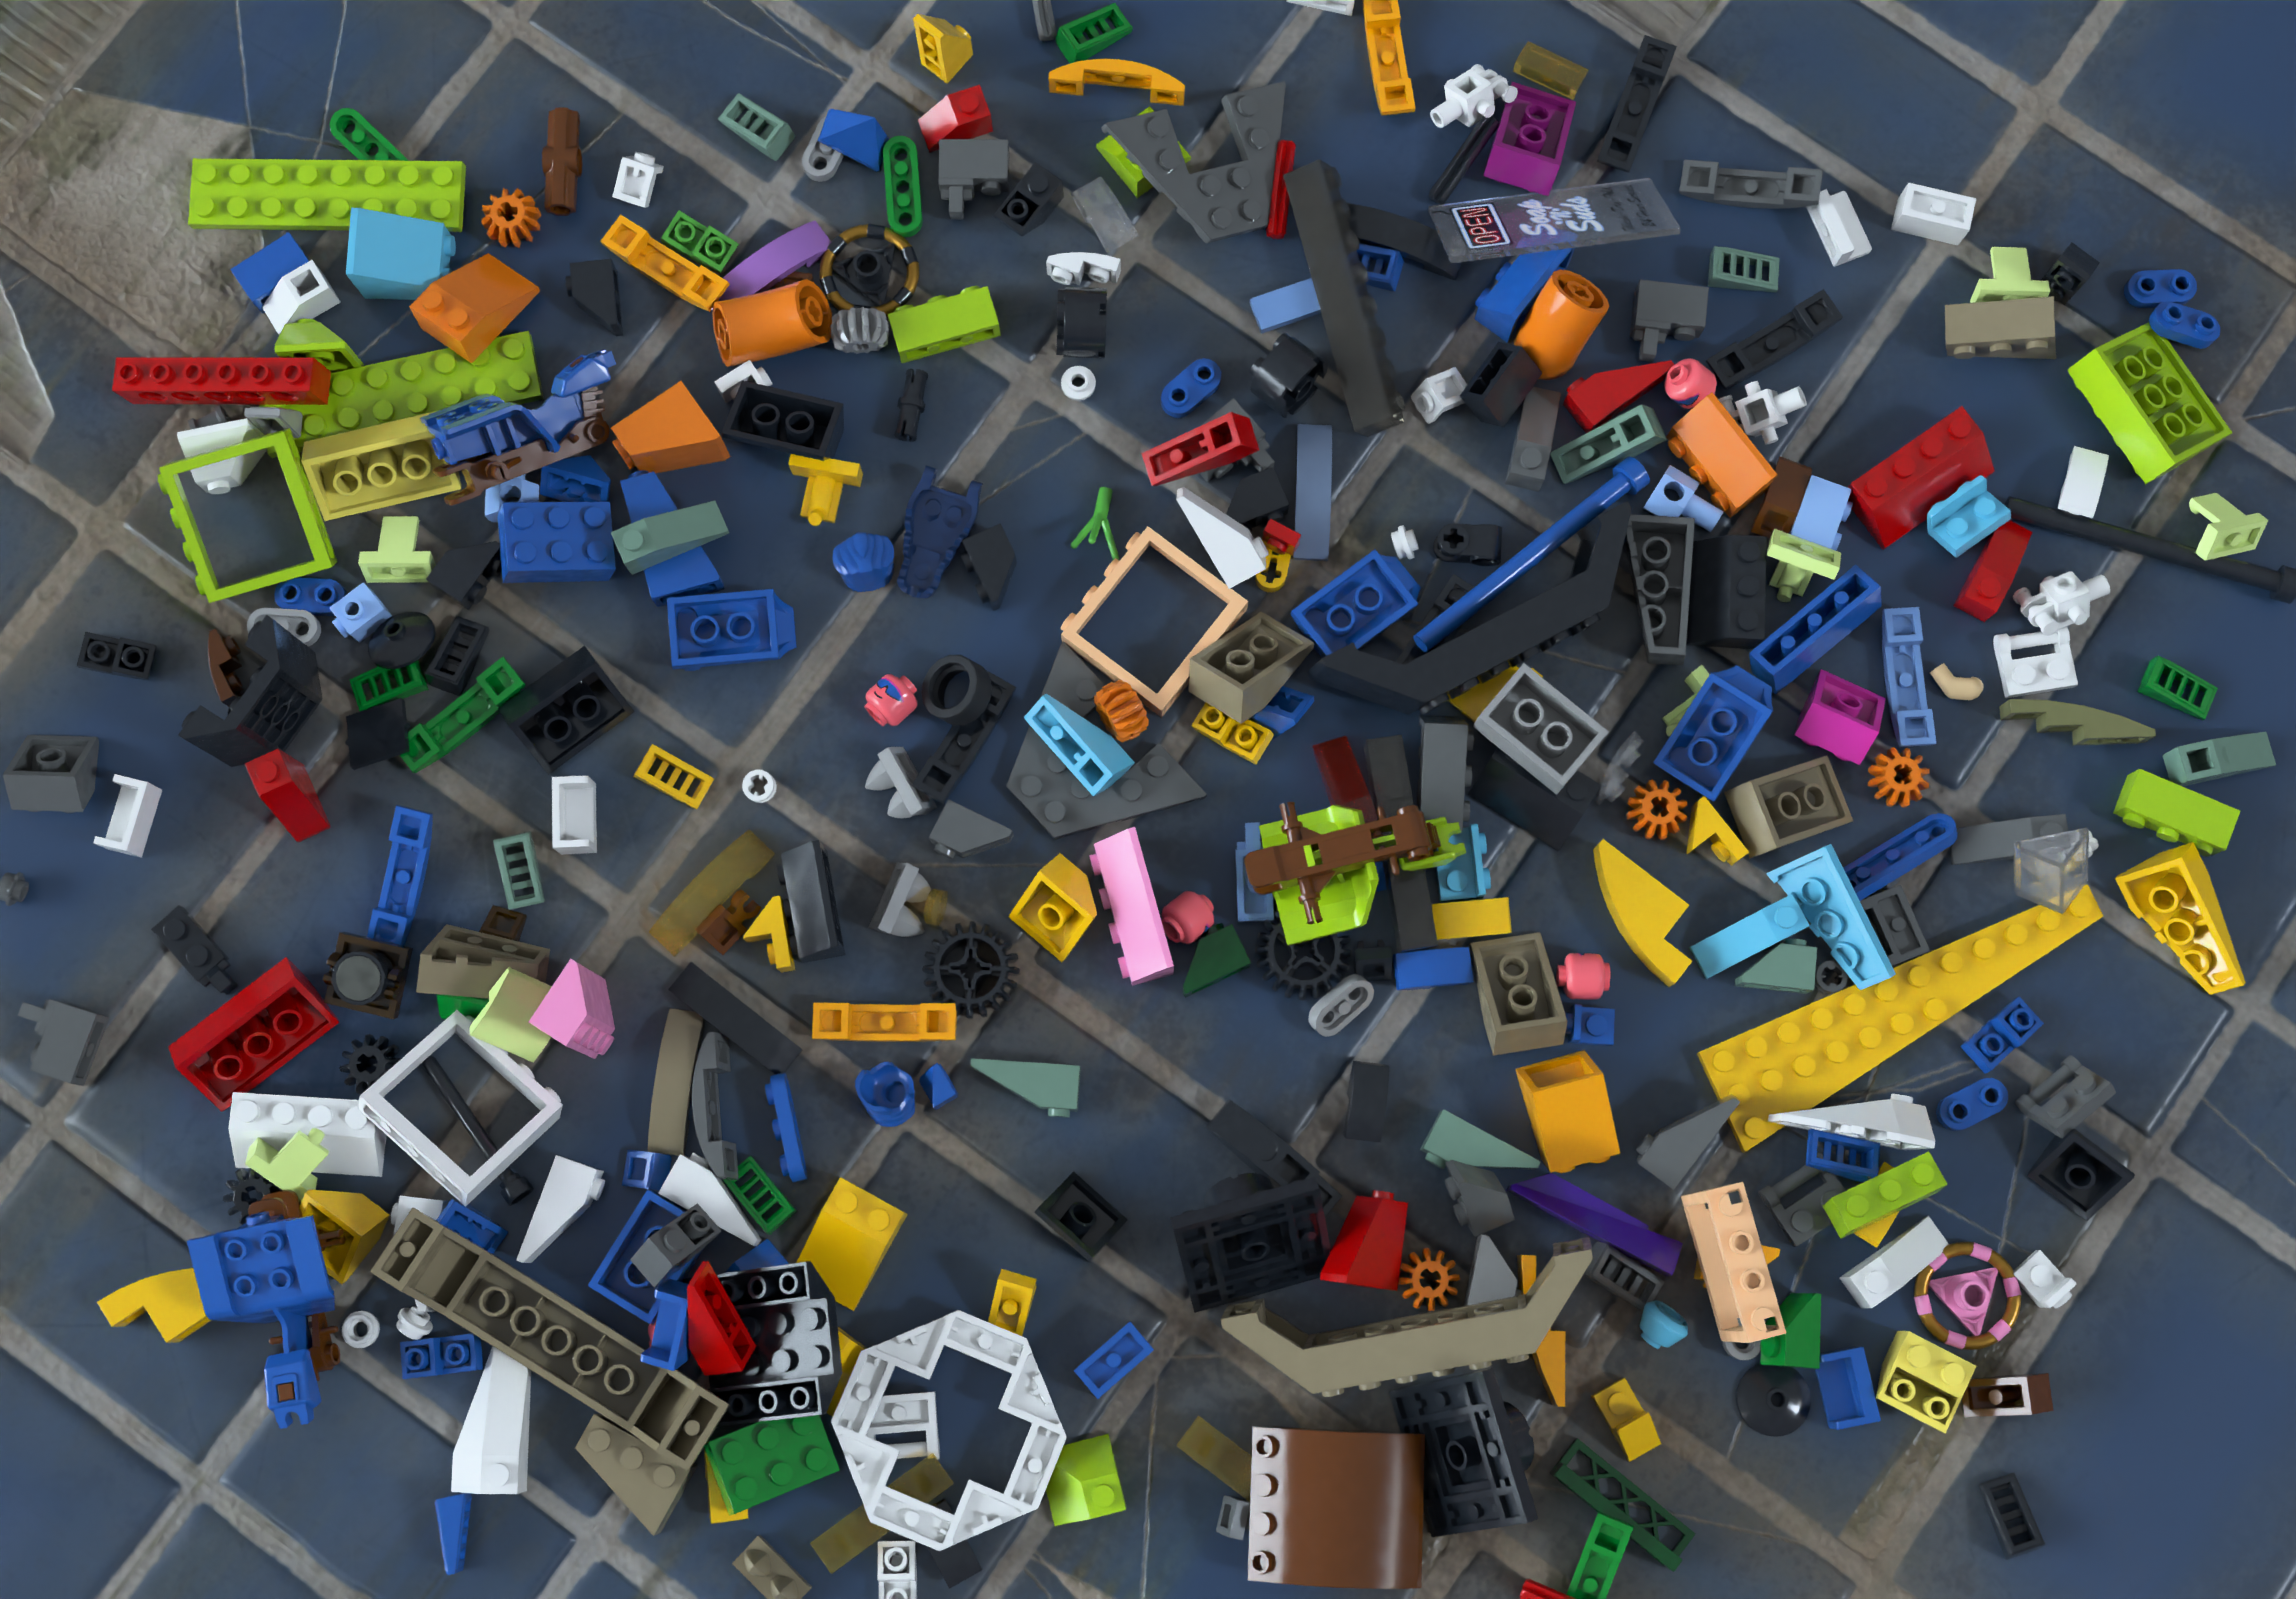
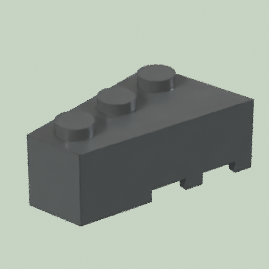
M1419 715V726H1422L1421 747H1418V759H1420L1419 779L1417 781L1418 809L1423 812L1425 821L1445 817L1447 823L1459 822L1460 830L1463 831V822H1469L1470 801L1464 800L1465 787H1471L1472 766L1466 765L1467 751H1473L1474 731L1468 730V724L1461 716Z

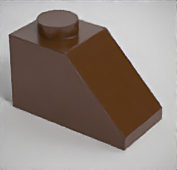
M2048 1373L1972 1378L1962 1397L1964 1417L2033 1415L2054 1411Z

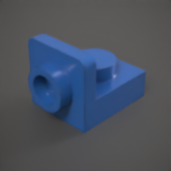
M1574 1004L1570 1007L1569 1013L1565 1012L1568 1021L1565 1033L1569 1034L1568 1043L1602 1046L1614 1045L1615 1009L1582 1007L1580 1004Z

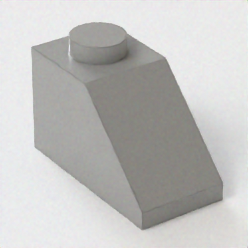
M1478 1235L1463 1306L1521 1295V1289H1516L1518 1280L1491 1238L1487 1235Z

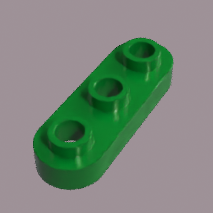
M343 108L332 116L330 120L331 133L358 160L408 161L401 152L356 110ZM355 125V130L352 133H346L348 126ZM373 147H378L377 154L370 156L369 151Z
M895 136L890 138L883 148L887 217L890 228L895 233L907 238L916 235L923 224L918 152L915 143L910 138ZM898 154L907 155L903 161L895 159ZM905 185L909 187V190L905 193L897 191L900 186ZM903 218H910L912 220L908 225L900 224Z

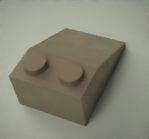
M1260 612L1190 658L1189 692L1242 724L1267 706L1312 651L1314 642L1265 613Z
M1828 755L1748 781L1724 792L1744 845L1749 851V858L1853 822Z
M1537 932L1470 943L1484 1026L1493 1056L1564 1045L1568 1021L1541 933Z

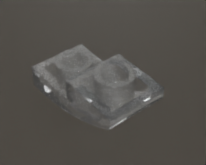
M1101 176L1070 193L1087 224L1091 223L1106 253L1139 236L1122 205Z
M1635 731L1613 755L1599 780V784L1602 786L1594 797V802L1598 806L1605 799L1612 803L1627 789L1622 783L1629 775L1620 765L1622 764L1627 769L1642 755L1637 749L1644 742Z

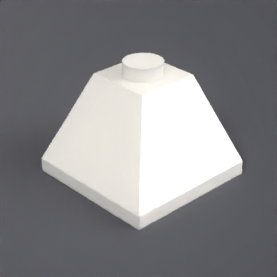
M247 418L177 432L185 458L264 435ZM267 448L190 471L195 483L204 491L210 494L227 493L230 491V488L243 484L267 451Z

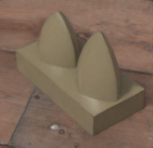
M758 1535L732 1563L767 1599H802L812 1588L761 1535Z

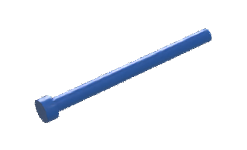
M1630 456L1622 460L1613 468L1614 477L1413 636L1416 645L1423 652L1427 653L1626 493L1636 495L1650 483L1649 475L1644 466Z

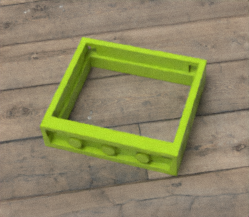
M290 428L180 459L159 467L161 473L158 474L159 486L164 495L169 494L173 508L170 509L172 521L177 529H182L186 542H183L185 556L189 562H194L198 573L195 576L197 588L202 596L206 595L209 603L328 569L338 562ZM274 446L314 560L219 587L178 473Z

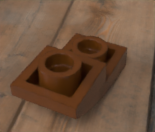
M215 628L209 631V666L212 680L221 702L230 707L237 697H242L240 692L244 690L239 677L235 672H232L242 667L237 657L241 650L232 635L226 636Z

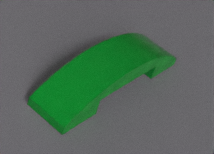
M501 657L476 677L477 683L429 722L425 725L419 723L408 732L410 752L401 754L400 757L413 773H417L436 762L469 739L500 713L499 707L516 696L526 684L505 657Z
M1598 1511L1566 1595L1576 1599H1606L1633 1531V1525Z

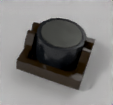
M340 932L336 950L330 955L326 963L330 966V970L323 977L325 984L328 985L324 1003L390 1019L398 1018L413 948L348 932Z

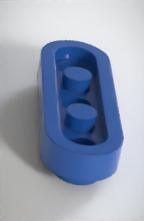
M786 1073L771 1075V1083L765 1084V1091L769 1106L775 1105L778 1119L772 1120L776 1141L782 1140L785 1154L779 1156L783 1176H790L792 1182L808 1179L807 1167L789 1081Z

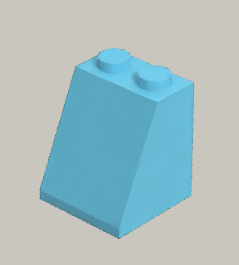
M351 208L346 275L365 299L416 300L432 282L453 272L449 266L450 256H454L456 252L455 237L450 234L444 223L362 208Z

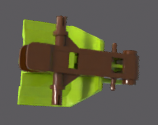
M1287 802L1290 816L1288 815L1285 803L1279 805L1283 820L1259 826L1263 849L1248 853L1245 856L1244 863L1248 880L1253 886L1254 891L1260 895L1272 893L1274 896L1286 943L1289 946L1364 926L1367 923L1379 882L1375 861L1390 860L1393 874L1399 875L1400 869L1397 859L1402 870L1414 871L1447 865L1455 860L1456 857L1465 854L1466 849L1464 843L1454 845L1449 842V838L1452 835L1461 833L1459 822L1447 823L1445 817L1425 821L1423 812L1419 811L1416 805L1400 808L1396 811L1397 815L1386 818L1384 808L1379 806L1377 808L1379 820L1365 823L1362 810L1332 805L1326 809L1297 816L1295 803ZM1392 831L1390 835L1379 837L1382 836L1381 832ZM1371 833H1375L1376 837L1379 838L1372 839Z

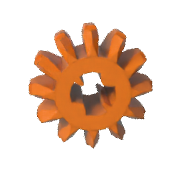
M503 188L502 197L499 198L490 194V200L493 204L482 205V211L486 216L481 220L483 227L488 229L487 235L493 241L498 240L500 245L505 248L511 241L515 247L520 248L521 239L523 238L532 242L533 237L530 231H540V224L536 220L541 218V212L539 208L535 207L536 202L532 196L524 197L522 190L518 188L512 195H510L508 189ZM513 216L514 219L510 221L509 217Z
M1118 680L1114 683L1110 682L1103 686V689L1096 692V696H1094L1096 711L1106 730L1111 733L1114 739L1123 743L1138 737L1141 732L1147 729L1149 724L1146 716L1147 711L1144 709L1136 691L1132 690L1130 684Z
M1895 747L1887 750V756L1882 753L1878 754L1875 757L1877 765H1871L1868 768V772L1875 776V778L1869 780L1867 786L1878 787L1879 789L1875 793L1874 799L1878 800L1885 795L1887 796V806L1892 807L1898 801L1902 808L1910 805V799L1915 802L1919 801L1922 798L1920 790H1926L1930 784L1921 778L1929 774L1930 770L1925 767L1919 768L1918 764L1922 762L1923 756L1918 755L1914 759H1910V748L1903 749L1899 754ZM1897 772L1903 775L1900 783L1894 780Z
M1653 779L1647 782L1646 789L1638 785L1634 789L1637 797H1630L1627 800V804L1635 810L1629 811L1626 817L1630 820L1638 819L1639 822L1633 826V830L1637 832L1642 827L1646 828V839H1651L1656 830L1658 838L1665 840L1668 831L1672 834L1680 831L1677 822L1684 823L1687 820V815L1678 811L1688 805L1687 801H1677L1676 797L1681 793V790L1676 788L1671 793L1668 792L1669 782L1666 780L1661 783L1659 789ZM1659 804L1663 810L1655 816L1651 813V810Z
M1423 1248V1262H1421L1415 1252L1409 1254V1259L1414 1264V1267L1401 1263L1400 1269L1409 1273V1278H1399L1398 1284L1410 1285V1288L1401 1295L1404 1299H1407L1415 1293L1417 1296L1413 1301V1307L1416 1309L1422 1305L1424 1298H1426L1427 1310L1434 1311L1435 1297L1440 1305L1446 1307L1449 1303L1443 1293L1446 1292L1453 1296H1456L1458 1290L1448 1286L1449 1281H1459L1460 1275H1448L1447 1273L1456 1263L1454 1260H1450L1441 1265L1440 1263L1445 1254L1441 1250L1435 1254L1433 1261H1431L1430 1249ZM1423 1270L1427 1273H1436L1438 1280H1433V1282L1437 1283L1433 1289L1430 1286H1421L1420 1279H1424V1277L1420 1276Z

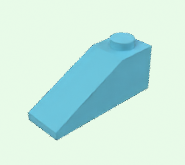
M1048 694L1043 695L1024 716L1029 725L1093 797L1112 786L1135 763L1112 736Z
M1793 894L1689 948L1705 978L1708 979L1802 931L1810 925Z

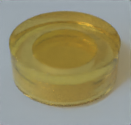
M935 888L930 891L924 910V921L927 924L940 926L947 906V891Z

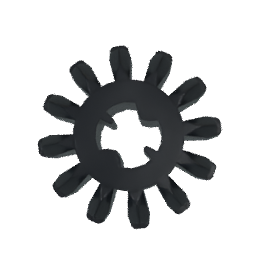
M367 1034L365 1035L364 1043L356 1039L351 1041L352 1047L355 1050L353 1053L343 1051L342 1056L349 1059V1064H343L339 1069L341 1072L350 1073L344 1083L348 1086L356 1084V1093L362 1094L401 1060V1058H393L400 1048L394 1044L388 1046L389 1039L387 1037L380 1036L376 1040L373 1035ZM370 1058L378 1060V1064H373L377 1066L374 1072L366 1070V1067H370L367 1064Z
M250 1167L249 1173L243 1168L235 1172L238 1181L230 1179L226 1182V1186L234 1191V1193L223 1196L225 1202L234 1201L235 1206L228 1210L230 1216L239 1211L242 1212L239 1218V1223L242 1225L247 1222L246 1217L249 1216V1206L257 1201L256 1198H250V1191L256 1190V1192L263 1193V1197L269 1193L283 1191Z

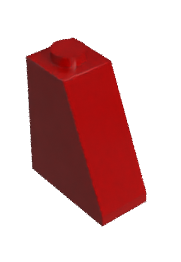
M279 748L245 763L258 796L297 842H301L331 828L304 764Z
M1372 1190V1197L1356 1196L1321 1271L1320 1280L1398 1291L1408 1203L1393 1200L1394 1193Z

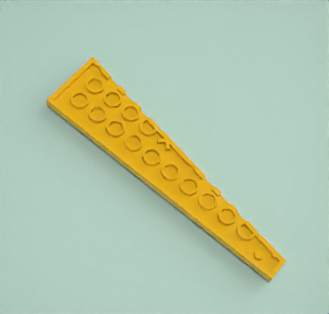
M2089 885L2081 886L1894 967L1896 975L1862 990H1859L1856 985L1850 986L1698 1052L1697 1056L1717 1099L1720 1100L1732 1094L1740 1101L1727 1121L1742 1153L1785 1126L1768 1122L1769 1114L1812 1109L2102 918L2103 914Z

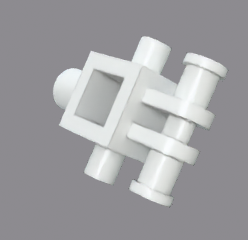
M1475 64L1462 75L1446 82L1444 85L1446 101L1432 109L1430 115L1434 124L1439 128H1443L1455 119L1471 127L1482 116L1489 118L1494 114V100L1502 97L1503 101L1511 103L1517 97L1518 90L1514 86H1509L1507 79L1498 75L1495 71L1491 69L1484 70L1481 65Z
M1758 381L1745 385L1748 397L1735 402L1737 410L1734 409L1732 395L1718 399L1738 425V420L1741 419L1742 424L1739 426L1746 435L1755 437L1762 435L1765 445L1778 441L1775 429L1788 424L1785 414L1807 405L1804 393L1799 386L1778 394L1777 391L1770 389L1761 391Z
M2069 571L2057 577H2046L2040 583L2039 594L2031 596L2030 590L2026 587L2018 589L2013 595V600L2021 605L2020 611L2033 626L2040 627L2043 635L2050 636L2058 629L2073 623L2076 625L2083 624L2090 617V601L2108 595L2110 593V586L2103 575H2098L2081 582L2072 571Z

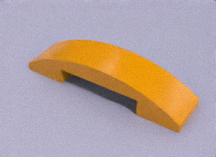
M1362 0L1369 61L1380 114L1383 116L1415 112L1411 78H1408L1400 30L1401 16L1398 0Z
M1091 59L1070 63L1049 72L1050 93L1083 96L1084 84L1087 83L1150 90V103L1184 106L1185 85L1171 75L1142 63L1120 59Z
M621 214L600 241L611 252L644 276L703 310L710 312L714 302L720 299L730 285L728 281L702 265L700 267L696 266L653 239L648 231Z
M813 1003L812 1039L870 1042L956 1040L957 1011L955 1003H920V1005Z

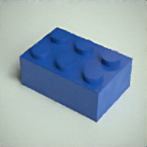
M610 502L502 503L498 513V528L503 583L610 580L616 570L614 543L611 534L613 531Z
M647 1189L588 1286L648 1324H654L661 1299L654 1297L655 1289L669 1279L683 1283V1279H686L704 1248L680 1270L655 1288L630 1259L650 1236L687 1210L658 1194L656 1191Z

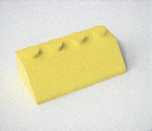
M434 412L304 442L301 462L324 521L460 490L459 472L444 477L434 475L433 469L446 464L444 458L438 459L431 443L435 435L431 434L420 420L421 417Z

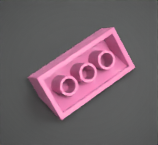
M1132 827L1095 843L1094 850L1096 854L1089 855L1094 876L1102 875L1105 888L1099 889L1104 910L1111 909L1114 922L1109 923L1108 926L1113 944L1120 943L1124 956L1117 958L1123 979L1130 977L1131 984L1134 986L1173 975L1174 964L1136 828Z
M570 959L529 1020V1023L563 1045L593 1059H596L598 1054L604 1055L614 1040L611 1034L615 1030L606 980Z

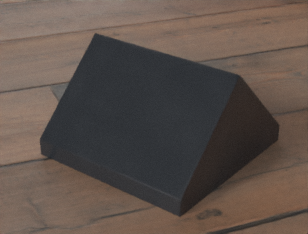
M2072 1129L2062 1139L2057 1135L2054 1136L2027 1176L2088 1221L2134 1178L2135 1174L2076 1129Z
M1074 1171L1034 1212L1090 1263L1128 1220Z

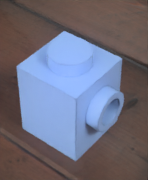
M364 582L330 607V610L337 617L332 623L345 638L351 635L359 643L375 632L381 624L393 617L374 591Z

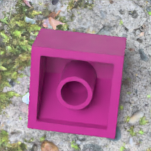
M1820 669L1798 718L1794 735L1810 746H1819L1832 752L1843 761H1852L1860 765L1879 734L1886 698Z

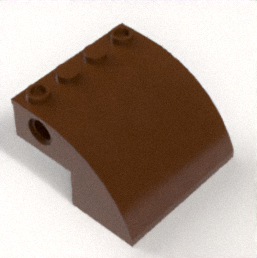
M1281 1426L1253 1427L1248 1580L1335 1588H1421L1425 1434Z

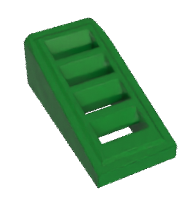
M1112 3L1060 26L1055 41L1067 61L1074 63L1087 60L1130 34L1133 28L1116 3ZM1109 18L1115 29L1112 30L1105 19ZM1095 25L1099 27V29L1103 33L1102 35L1098 33V31L1094 27ZM1086 32L1090 40L1087 41L1082 33Z
M2158 655L2150 660L2137 692L2203 721L2206 719L2218 688L2174 662ZM2161 674L2167 676L2163 687L2158 684ZM2174 679L2179 681L2175 693L2169 691ZM2186 685L2191 686L2187 700L2181 697ZM2198 690L2205 693L2199 707L2193 704Z
M419 660L399 669H384L378 666L349 680L359 711L429 690ZM406 669L410 678V682L407 683L404 682L401 671ZM392 674H394L398 687L392 689L388 677ZM378 679H382L385 693L381 695L375 681ZM369 683L373 698L368 701L362 685Z
M750 1155L738 1166V1179L752 1169L755 1175L741 1187L737 1185V1180L723 1179V1181L763 1231L770 1235L793 1216L797 1209ZM761 1180L764 1186L748 1198L745 1193ZM770 1191L773 1196L757 1209L754 1203ZM779 1202L782 1207L770 1218L766 1219L763 1214Z

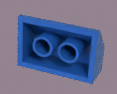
M1542 229L1541 234L1535 235L1533 238L1527 236L1516 251V254L1519 255L1513 264L1506 262L1496 275L1495 279L1498 280V283L1492 290L1485 288L1476 300L1475 305L1478 309L1474 319L1508 343L1522 325L1530 308L1552 273L1560 269L1565 270L1568 267L1578 243L1575 237L1560 233L1549 235L1547 234L1548 231Z

